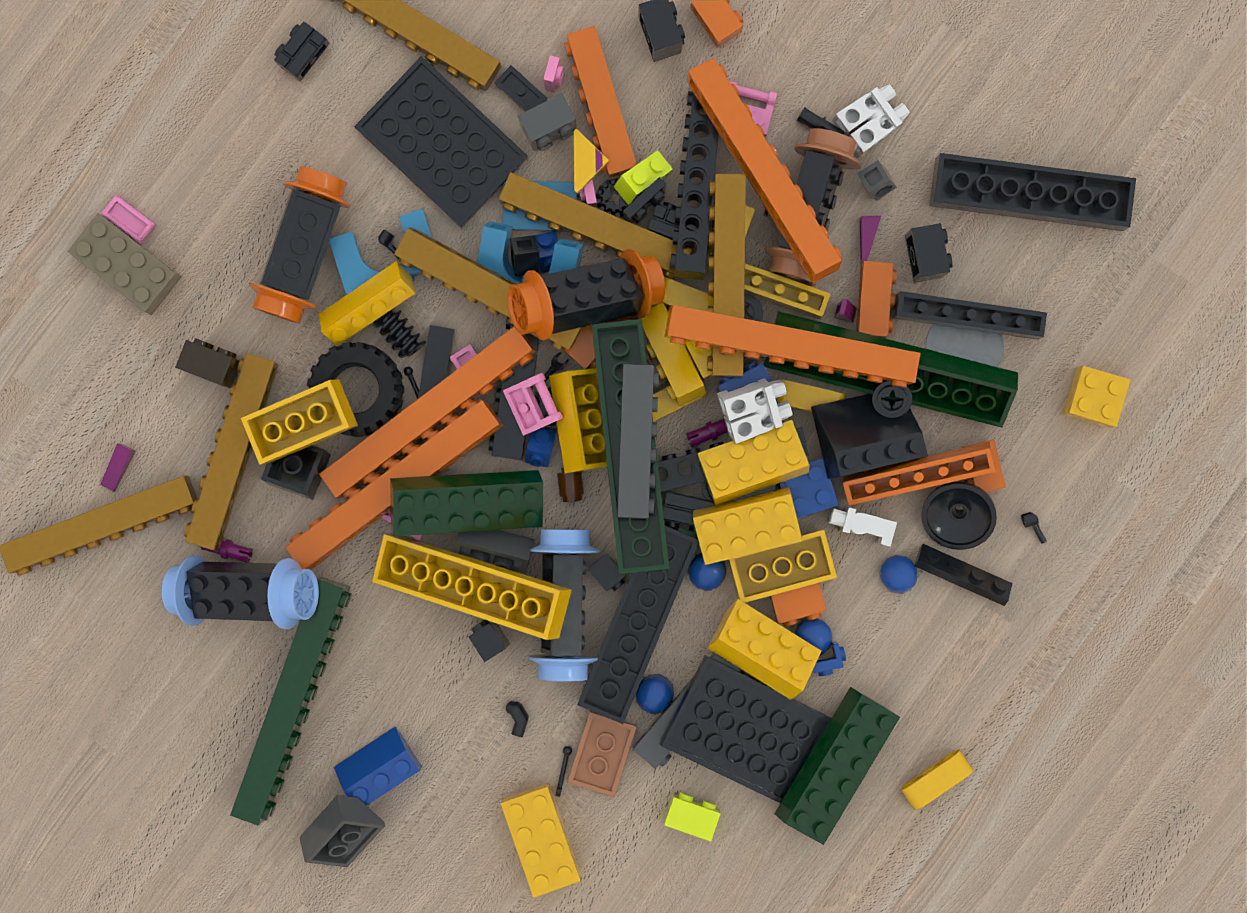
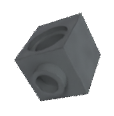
M879 160L857 173L868 193L876 201L897 188L886 168Z

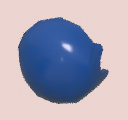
M702 553L697 554L688 570L690 581L696 588L704 591H712L718 588L726 576L725 561L705 565Z
M894 555L887 558L882 564L880 578L890 592L904 594L912 590L917 583V568L908 557Z
M805 619L797 626L795 635L821 650L820 655L825 654L831 647L833 638L831 629L821 619Z
M660 674L646 676L640 682L636 692V702L642 710L650 714L665 711L674 697L673 684L667 677Z

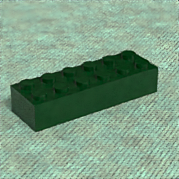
M539 470L390 478L391 526L394 536L543 527V480Z
M850 687L774 814L788 826L824 845L900 719V716Z

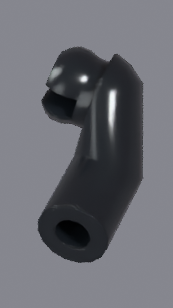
M510 701L506 705V712L515 721L511 734L523 737L529 715L520 702Z

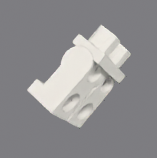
M890 84L880 89L874 88L871 92L836 113L833 118L836 125L844 130V135L847 136L852 133L849 137L857 141L855 151L859 157L898 129L903 123L902 121L910 113L903 103L894 109L890 106L888 101L896 96ZM867 121V123H866L865 125H863L862 127H860L859 129H857L855 132H853L856 128H858L859 126H861L863 123H865V122Z
M763 378L758 380V382L750 383L745 387L730 392L725 390L717 393L722 412L725 415L724 419L729 436L736 444L770 431L774 427H782V420L793 415L790 404L787 401L776 403L775 398L787 393L785 384L781 380L768 382Z
M845 508V511L831 509L828 519L829 524L840 526L839 532L878 537L876 544L891 547L897 522L865 513H856V509Z

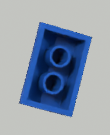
M396 726L334 766L346 796L359 798L366 806L419 772L422 768V765Z

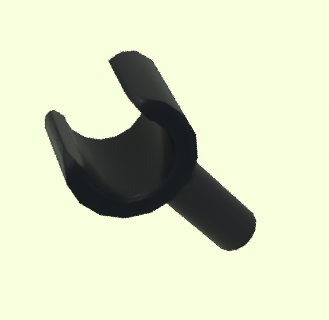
M383 230L378 240L394 254L397 248L391 244V241L395 236Z
M561 352L557 353L551 360V366L544 374L546 378L544 382L553 373L564 369L569 359L565 363H559L557 360Z
M1032 512L1022 514L1021 519L1024 527L1032 526L1041 544L1047 542L1038 525V517Z

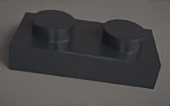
M512 65L495 81V85L524 112L547 101V97Z

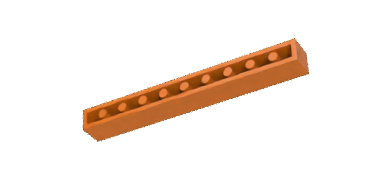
M712 58L688 70V85L741 170L746 174V178L811 282L815 283L838 271L842 262V255L836 246H832L826 228L823 225L820 226L815 219L814 209L811 205H806L800 187L797 184H793L788 168L785 164L781 165L777 159L776 149L765 140L762 127L759 124H755L749 106L747 104L743 105L739 98L740 95L737 87L734 84L731 85L727 79L725 68L721 64L718 65L716 60Z
M672 305L669 308L664 335L666 338H671L670 343L685 345V342H692L699 349L710 350V346L720 348V352L735 355V351L745 353L744 357L751 359H760V356L769 357V362L784 364L785 361L794 362V367L809 369L810 365L819 367L818 371L833 374L834 370L842 371L845 377L858 378V375L868 377L867 381L882 383L883 380L892 381V386L907 388V384L916 382L920 353L677 305Z
M515 327L511 328L319 475L335 498L345 497V499H348L349 494L355 491L356 487L363 482L368 484V480L375 476L376 472L380 469H388L387 466L395 461L397 456L401 453L406 455L407 451L415 446L417 441L421 438L426 440V437L434 432V429L440 424L446 425V422L454 417L453 414L458 410H466V407L474 402L473 399L478 395L484 396L494 389L493 384L498 380L504 381L514 374L512 370L519 364L521 366L528 364L534 358L532 355L537 351L525 335L518 333Z
M476 400L466 407L467 412L460 417L456 415L446 422L447 427L441 431L435 430L426 437L427 442L421 446L419 444L413 446L407 451L408 456L401 461L400 459L393 461L387 466L388 471L382 475L377 474L368 480V486L362 490L359 488L349 494L348 501L344 504L338 503L329 510L330 514L324 519L320 517L309 525L310 529L304 534L300 532L290 539L291 543L285 548L302 569L312 570L379 520L383 515L391 511L390 478L437 476L504 425L486 401L481 400L479 402Z

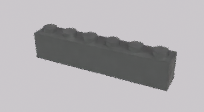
M623 364L618 518L649 519V513L654 514V498H649L650 488H655V473H650L651 463H656V448H651L652 437L657 438V422H652V412L658 411V397H653V387H658L659 372H654V365Z
M716 653L710 656V658L738 672H745ZM692 679L633 746V750L655 769L659 765L663 767L672 757L669 754L671 751L662 747L659 743Z

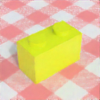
M657 150L621 175L614 188L625 202L630 205L659 177L664 181L673 169Z
M680 792L679 795L673 794L664 819V826L712 841L721 814L720 810L716 809L717 805L703 800L702 803L693 801V796Z

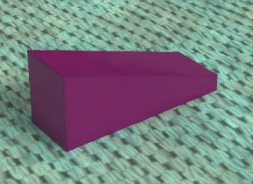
M881 216L860 217V264L868 260Z
M842 299L837 305L834 318L854 323L857 308L849 300Z
M117 443L100 485L115 492L135 450L124 444Z

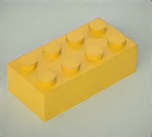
M597 368L566 371L549 376L553 402L557 411H561L563 416L562 419L556 422L565 474L607 468Z
M339 379L326 381L241 418L259 465L271 463L358 426Z
M792 420L782 423V427H774L770 431L736 444L734 441H730L698 453L699 463L715 506L809 473V463Z
M790 487L722 503L717 506L693 510V521L705 565L803 541Z
M821 529L802 534V542L728 559L738 599L746 603L837 578L825 531Z
M739 599L727 608L708 646V649L790 700L803 692L821 653V650Z
M549 783L502 799L500 804L533 898L580 882L581 874Z

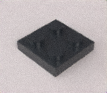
M660 177L655 180L623 211V219L630 223L635 221L636 224L644 219L647 215V209L651 205L656 207L657 203L660 204L665 198L666 183Z

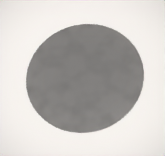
M932 324L927 335L926 349L998 367L1003 357L1004 341L1002 334Z

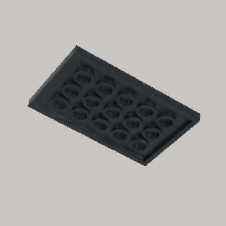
M422 56L354 126L360 134L461 228L504 184L510 172L514 173L528 158L526 153Z
M705 655L659 744L672 752L781 803L831 720V717L795 699L790 700L771 687Z

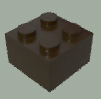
M197 338L194 339V342L186 340L175 368L231 388L237 376L240 360L235 359L237 354L220 347L217 348V351H214V345Z

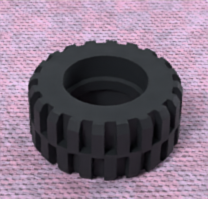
M345 342L341 346L329 348V352L326 354L322 353L318 358L319 362L316 366H312L310 370L312 372L311 378L307 380L309 389L326 381L335 380L343 370L350 367L366 368L377 379L379 393L375 403L363 412L353 413L358 426L340 434L354 437L371 435L398 415L397 411L399 407H402L403 377L396 363L379 348L363 342Z

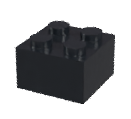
M650 0L638 4V18L653 62L680 54L682 52V45L685 44L683 27L681 24L677 25L676 23L677 10L673 1Z
M941 223L911 228L905 234L913 283L943 278L950 272L953 262L951 254L946 252L945 244L948 243V235L946 229H942Z
M311 445L271 463H267L261 480L269 485L313 500L322 479L319 474L325 470L331 454L322 448Z

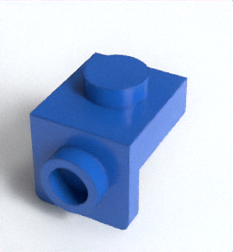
M556 231L535 235L539 249V268L541 273L550 271L554 246L558 241Z
M540 428L531 432L526 449V463L536 467H549L556 430Z
M832 642L834 657L817 660L812 672L818 673L819 676L833 674V669L843 668L842 661H846L844 647H839L837 642Z

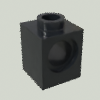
M535 235L510 238L511 263L515 277L524 276L530 270H534L539 274V249Z
M608 553L588 568L607 592L610 589L615 592L625 583L623 578L626 574L619 575L618 565Z

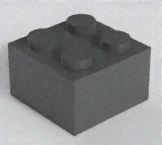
M563 93L518 115L520 125L533 151L537 149L543 151L551 147L553 141L559 138L565 140L574 135V130L577 129L576 119Z

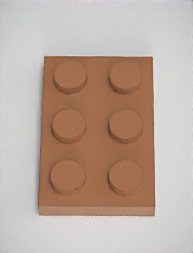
M590 711L567 783L615 797L637 726L626 722L621 724Z

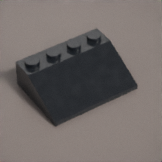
M872 394L812 406L811 410L827 478H837L928 456L922 430L911 409L909 408L905 414L899 417H885L875 410ZM889 399L891 406H893L894 400Z

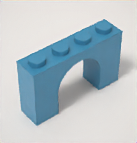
M423 209L399 216L404 234L407 228L413 227L432 237ZM353 232L330 238L329 242L346 295L379 273V271L372 270L365 264ZM402 263L400 264L412 276V281H415L414 277L422 275L420 273L421 269L413 265L410 268Z
M489 221L483 226L477 263L516 284L522 283L523 277H515L509 261L510 238L513 226ZM560 238L555 243L548 274L579 268L584 244Z

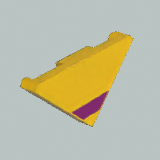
M575 129L574 191L578 194L609 163V160L583 134Z

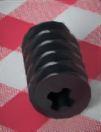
M390 310L375 320L373 326L375 328L382 326L379 333L381 335L388 334L386 342H394L392 345L394 351L401 349L398 353L400 358L410 357L427 342L422 341L418 343L417 340L420 337V333L412 335L411 332L414 326L405 327L408 319H398L402 313L401 310L396 312Z

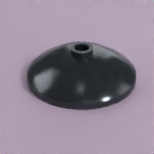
M950 482L937 487L927 496L922 507L921 517L923 527L932 540L946 548L965 550L982 544L990 537L996 526L997 512L991 497L980 487L966 482ZM962 506L964 509L957 510L956 507Z

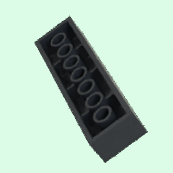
M939 153L935 158L929 206L1124 231L1131 226L1136 178Z
M665 526L669 569L632 573L598 652V660L593 664L577 703L580 707L621 724L625 721L699 543L698 539Z

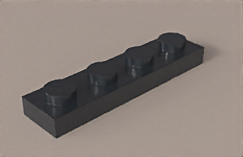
M922 544L919 548L915 567L1000 605L1005 606L1009 601L1013 583L928 545Z

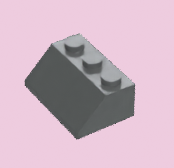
M501 530L459 532L454 552L526 575L532 553L530 549L533 548L535 539Z
M336 795L299 837L305 863L348 867L385 827V822L359 798Z

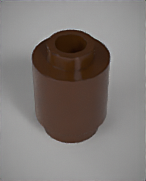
M564 467L561 468L562 472L557 473L559 495L562 497L563 502L581 501L582 494H584L582 473L573 472L565 474Z

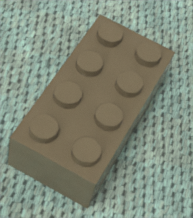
M97 213L67 251L142 311L150 315L155 312L181 279L178 273L99 213Z

